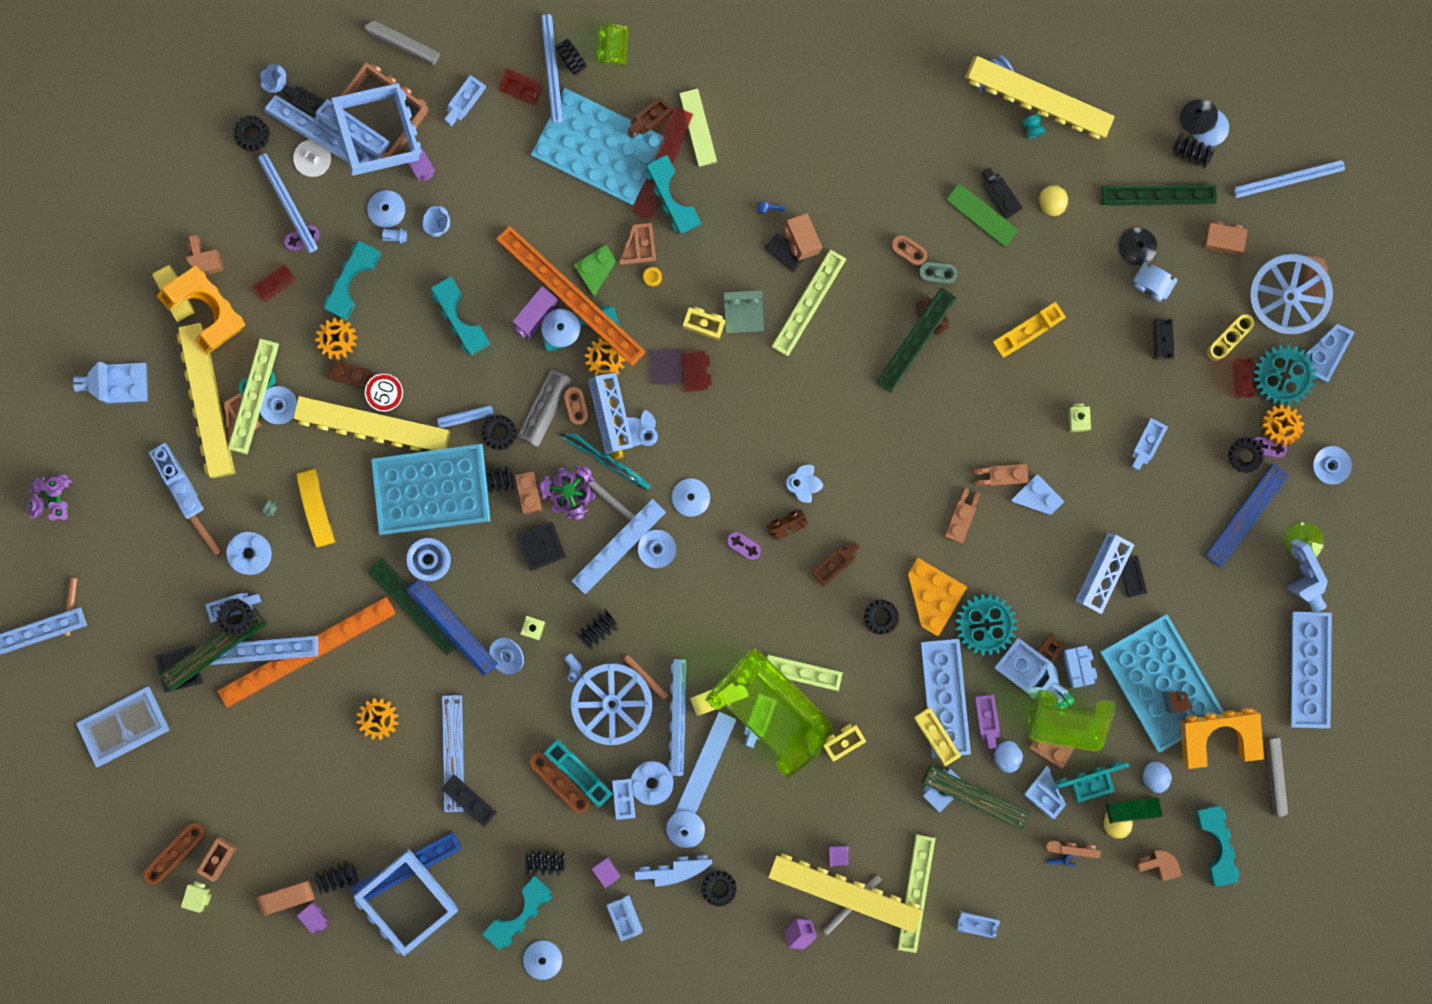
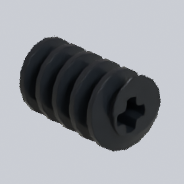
M1180 133L1172 151H1175V157L1181 153L1182 160L1189 156V163L1196 159V166L1203 162V169H1205L1211 161L1215 148L1213 151H1211V145H1207L1204 148V142H1200L1197 146V139L1190 143V136L1183 140V133Z
M505 466L504 472L498 467L497 473H494L492 468H490L489 474L486 473L487 490L489 493H492L493 487L499 492L501 486L507 491L508 485L514 490L512 471L507 466Z
M604 609L605 616L601 613L598 614L599 621L595 618L592 619L594 625L586 623L588 630L581 627V635L576 633L590 650L594 649L592 643L599 645L598 638L605 640L604 633L609 636L612 635L610 628L615 631L618 630L617 622L606 609Z
M531 850L530 855H527L526 852L525 873L529 874L532 869L533 874L537 875L540 869L541 875H544L546 870H548L549 875H552L555 870L557 876H560L562 870L563 872L565 870V852L562 851L560 857L557 851H554L553 856L550 855L549 851L546 852L545 856H543L541 850H539L537 856H535L534 850Z
M344 861L343 868L338 863L337 870L330 866L329 873L325 868L322 869V875L318 871L315 872V881L321 895L322 890L324 893H329L330 888L335 891L337 885L343 888L344 882L348 886L351 885L352 880L355 883L358 882V875L354 864L350 865L347 861Z

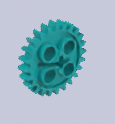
M1280 344L1279 350L1272 346V353L1266 350L1267 357H1259L1263 362L1256 363V366L1260 369L1254 371L1255 374L1259 375V377L1254 378V381H1260L1256 388H1263L1260 394L1267 393V401L1272 397L1273 404L1280 400L1281 404L1287 401L1289 406H1291L1292 400H1295L1298 404V397L1306 399L1304 393H1312L1309 386L1315 387L1311 380L1317 379L1316 376L1312 375L1317 369L1311 368L1315 363L1314 361L1308 362L1310 354L1303 356L1304 349L1298 352V346L1296 345L1292 350L1290 344L1287 345L1286 349H1283L1282 344ZM1278 357L1285 359V365L1281 368L1274 365V361ZM1293 359L1288 371L1291 376L1290 378L1286 377L1282 390L1279 391L1278 387L1282 380L1280 373L1285 372L1289 360ZM1301 364L1304 368L1303 372L1295 374L1292 370L1294 365ZM1269 376H1277L1278 383L1276 385H1269L1267 383ZM1294 382L1297 386L1296 390L1288 392L1285 389L1286 384Z
M981 594L980 600L976 596H973L974 602L966 600L968 606L961 605V608L964 610L963 613L957 612L961 619L955 620V622L960 624L955 630L961 631L957 637L964 638L961 644L968 643L967 650L973 647L974 654L980 650L981 656H984L985 651L988 652L989 656H992V650L999 654V647L1006 650L1005 643L1012 644L1009 637H1016L1012 630H1018L1017 627L1013 626V623L1018 622V620L1012 619V616L1016 613L1009 612L1012 606L1005 607L1006 600L998 602L999 596H996L993 600L991 594L988 595L987 599H985L984 594ZM992 609L999 611V617L996 620L990 617ZM973 611H977L980 614L978 622L971 620L970 616ZM985 619L988 623L1003 621L1002 625L989 626L988 630L985 627L969 628L970 625L984 623ZM994 628H999L1002 631V635L998 639L992 635ZM976 630L981 631L983 634V638L980 641H976L973 638V633Z

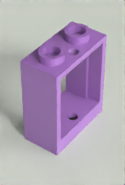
M541 287L514 319L513 324L515 325L514 329L523 338L526 336L531 338L542 325L546 315L558 306L557 298L544 287Z

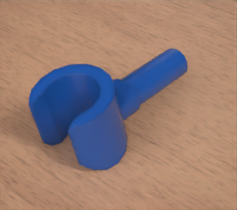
M763 201L758 205L757 212L767 214L768 209L784 211L785 206L772 205Z
M1067 854L1064 858L1048 860V865L1065 864L1066 866H1075L1076 863H1068V859L1075 856Z

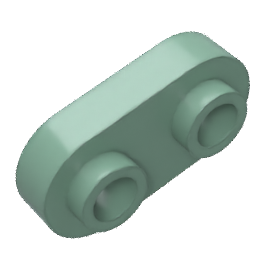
M927 262L921 266L919 275L925 282L951 284L956 280L958 271L951 264ZM926 270H931V271H932V275H931V276H927V275L925 274V271H926ZM950 272L951 277L946 278L944 273Z

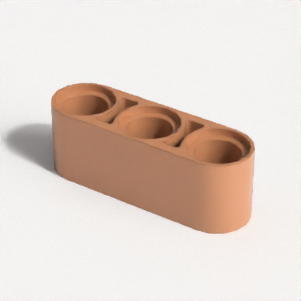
M310 880L256 897L261 916L315 899Z

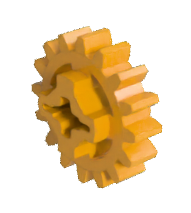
M333 318L332 323L326 320V326L320 324L322 331H316L320 338L315 339L316 342L320 343L317 348L319 350L324 349L322 351L324 356L329 353L328 358L330 359L334 355L337 360H340V355L347 358L346 352L353 353L351 347L357 346L353 342V340L358 339L356 335H353L356 330L354 328L349 329L351 324L349 322L344 324V319L342 318L339 322L336 318ZM332 327H339L338 330L330 329ZM347 332L349 335L348 344L345 341V336L347 335ZM325 334L327 335V339H328V341L326 342V345H325V343H324V336H325ZM333 336H339L340 341H334ZM339 347L343 348V349L340 350V351H332V350H334L335 348H339Z
M599 338V343L597 344L592 341L593 348L587 347L590 354H585V358L589 359V361L585 362L586 365H591L589 371L593 372L595 370V376L614 372L619 375L618 369H624L621 363L626 362V360L618 354V362L615 364L613 361L617 352L613 348L609 350L603 349L601 346L610 345L602 341L601 338ZM596 351L598 357L597 360L593 363V355ZM600 352H602L606 356L610 355L609 360L611 364H609V362L605 360L603 362L601 361L603 358ZM608 367L610 370H600L599 368Z
M1283 404L1278 409L1273 406L1271 411L1268 410L1265 415L1267 417L1262 419V422L1265 424L1261 426V429H1266L1263 435L1270 436L1269 442L1275 440L1276 446L1280 442H1282L1283 447L1287 445V442L1292 445L1295 442L1294 440L1298 441L1300 435L1304 432L1301 428L1304 422L1299 421L1302 415L1297 416V409L1291 411L1289 405L1286 409H1284Z
M373 698L372 704L366 701L367 707L361 706L360 709L363 712L357 713V716L361 717L357 724H362L359 730L366 731L365 737L371 734L372 740H375L376 736H378L379 740H382L384 734L386 737H390L389 731H396L393 725H399V722L395 721L399 714H394L397 708H390V701L384 704L383 698H381L380 702ZM375 706L384 707L386 710L383 712L378 711ZM367 712H369V720L366 722L365 717ZM375 714L377 716H382V718L380 719L381 723L374 722V719L376 718ZM390 716V724L387 727L386 721ZM373 726L378 727L381 732H374L370 728Z

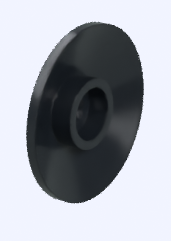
M1196 99L1184 106L1180 114L1182 127L1187 132L1195 135L1209 132L1218 121L1216 106L1205 99ZM1197 112H1201L1199 116L1195 115Z
M1132 228L1121 237L1119 251L1126 262L1132 265H1142L1144 261L1150 262L1157 252V241L1150 231L1144 228ZM1137 242L1142 243L1141 249L1136 247Z

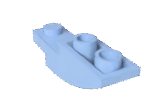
M164 443L150 451L151 458L165 484L170 488L185 518L189 519L204 510L196 491L168 445Z
M708 855L696 856V859L689 860V856L677 857V860L673 861L672 869H670V865L658 866V869L650 870V866L639 867V871H635V880L655 879V887L678 883L705 870L712 864V858H708Z

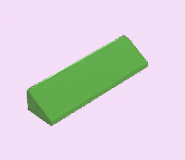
M960 183L946 199L1004 247L1008 245L1018 232L1017 228Z

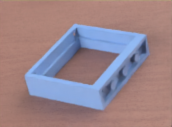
M399 83L332 98L331 107L352 176L419 160L420 153H422L421 144L416 142V128L414 124L411 125L409 119L412 117L411 111L405 105L406 95L400 89ZM394 97L410 152L359 164L343 108Z
M410 849L354 895L356 906L360 910L364 909L367 912L368 920L373 925L376 923L379 926L381 935L385 939L389 938L393 943V949L398 954L402 953L403 956L457 913L459 909ZM405 862L447 910L445 914L406 946L364 898L367 893Z

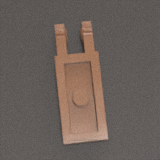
M1027 464L974 469V474L977 475L989 473V480L975 481V486L1029 483Z
M966 487L960 501L957 502L945 534L946 538L961 544L965 540L980 493L976 492L971 505L965 504L964 502L969 494V489Z
M1049 840L1045 844L1046 850L1053 853L1099 858L1101 851L1096 849L1095 845L1085 844L1084 848L1077 847V843L1065 842V845H1061L1057 840Z

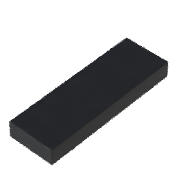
M455 774L441 788L483 827L497 814L492 807Z

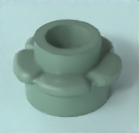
M267 500L261 513L265 514V517L274 515L278 507L275 505L276 501Z

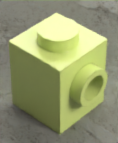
M1081 403L1073 404V407L1068 409L1069 432L1091 430L1090 407H1084V404Z
M194 881V884H188L181 908L198 913L202 912L205 905L209 904L211 894H209L210 889L205 887L206 884Z

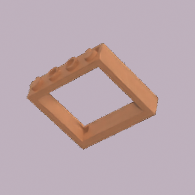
M366 62L341 96L356 93L369 75L385 86L396 84L397 80L389 74L387 76L381 73L382 70L377 65H370ZM403 85L400 89L404 91L406 101L419 110L411 121V125L414 124L415 128H417L429 112V109L426 106L427 103L418 96L416 99L411 95L412 91ZM405 132L401 134L388 153L386 151L382 153L381 159L395 156L407 141Z

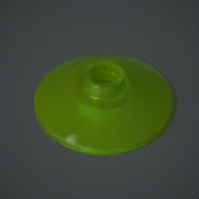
M1301 522L1292 526L1287 532L1285 539L1288 552L1292 555L1290 542L1295 539L1303 542V539L1307 537L1309 539V546L1315 557H1317L1324 546V537L1321 530L1308 522Z

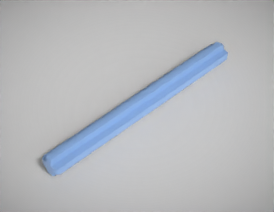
M546 14L541 16L551 119L553 123L557 124L561 123L563 119L552 16Z
M266 153L260 155L258 160L309 253L316 251L318 247Z
M1342 160L1238 186L1234 188V195L1236 198L1340 172L1345 169V165Z

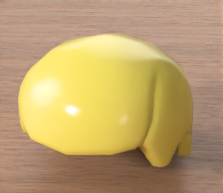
M1053 185L1047 186L1041 191L1039 203L1042 212L1049 216H1059L1065 212L1068 205V196L1063 188Z
M1106 812L1103 826L1109 836L1115 839H1123L1130 834L1133 821L1110 824Z

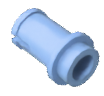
M403 228L400 230L383 229V241H399L402 244L407 241V231L403 230Z

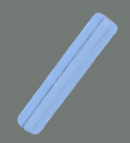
M486 406L437 419L439 428H445L494 415L492 406Z

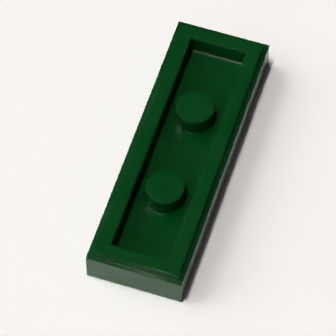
M1159 798L1106 804L1110 824L1163 817Z

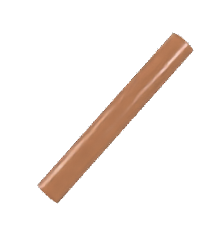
M196 515L190 517V522L215 556L222 553Z
M70 578L65 612L74 609L78 580L76 578ZM71 631L62 635L70 636Z
M629 655L623 659L663 701L669 696Z

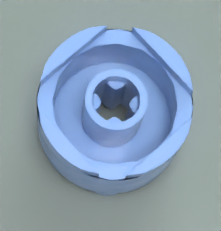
M1144 261L1133 280L1135 283L1134 288L1143 293L1145 290L1150 292V297L1158 302H1161L1162 299L1166 300L1178 280L1174 278L1172 281L1169 273L1153 264L1151 267L1146 266L1148 262Z

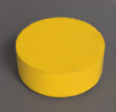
M649 267L643 273V280L646 285L655 287L660 284L662 274L658 268Z

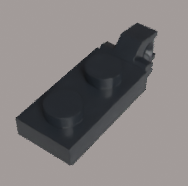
M285 85L282 90L285 95L290 97L289 102L316 117L317 110L326 101L303 87L297 86L293 89Z
M990 167L983 171L982 174L987 180L984 182L985 189L1006 219L1023 209L999 174L995 175Z

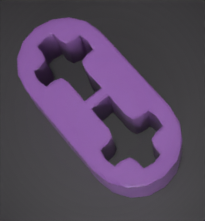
M313 225L306 226L308 230L316 231L313 238L316 243L320 238L319 230ZM297 230L286 236L284 243L289 250L295 252L305 248L302 240L297 241V246L295 247L289 245L291 238L295 240L300 239Z
M1265 437L1253 439H1256L1258 442L1261 441V445L1267 446L1262 448V450L1264 449L1263 456L1280 458L1287 452V446L1283 447L1282 442L1278 444L1282 452H1279L1277 455L1275 450L1270 449V447H1276L1275 440L1269 442V438Z
M739 532L729 535L728 545L733 550L749 560H755L760 556L761 549L757 543ZM739 536V541L744 544L743 547L739 544L733 546L731 538ZM745 546L749 548L755 546L757 555L749 556V551L745 549Z

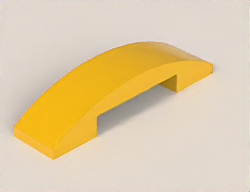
M1054 302L992 343L1002 358L1065 319L1066 316L1058 304Z
M316 469L298 473L297 479L301 498L316 548L335 543L321 495Z

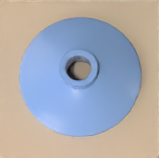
M1218 111V121L1214 129L1204 134L1192 135L1194 139H1197L1198 143L1204 142V146H1216L1223 142L1228 135V120L1222 112Z
M390 190L379 191L368 202V216L379 227H394L402 221L405 215V203L396 192ZM383 205H388L389 209L383 211L382 207Z
M553 310L546 315L542 322V334L545 340L555 347L569 346L579 336V321L569 310ZM563 324L564 329L561 331L558 330L557 325Z
M282 386L269 388L266 390L262 402L261 415L272 424L289 422L295 414L297 406L296 396L291 390ZM278 403L283 404V407L280 410L276 408V405Z
M1330 446L1323 448L1316 454L1313 461V469L1319 480L1326 484L1334 485L1348 478L1352 470V462L1346 451L1339 447ZM1328 463H1333L1334 468L1332 470L1328 468Z
M689 478L680 481L672 492L673 506L684 516L694 517L700 515L707 509L710 502L708 488L697 479ZM690 493L695 496L692 501L687 499V495Z
M652 530L644 534L640 539L638 553L641 560L647 566L662 568L673 561L676 555V543L669 533L662 530ZM655 546L661 547V551L659 553L654 552Z
M499 638L492 643L489 654L498 663L495 667L497 670L508 675L515 674L521 670L524 656L522 650L514 641L508 638Z
M680 811L670 817L666 831L669 839L675 845L682 848H691L702 841L705 834V826L697 814L690 811ZM681 830H687L688 834H683Z
M545 940L536 941L524 953V967L528 974L536 979H549L560 970L562 964L561 952L552 942ZM539 958H545L546 963L540 964Z

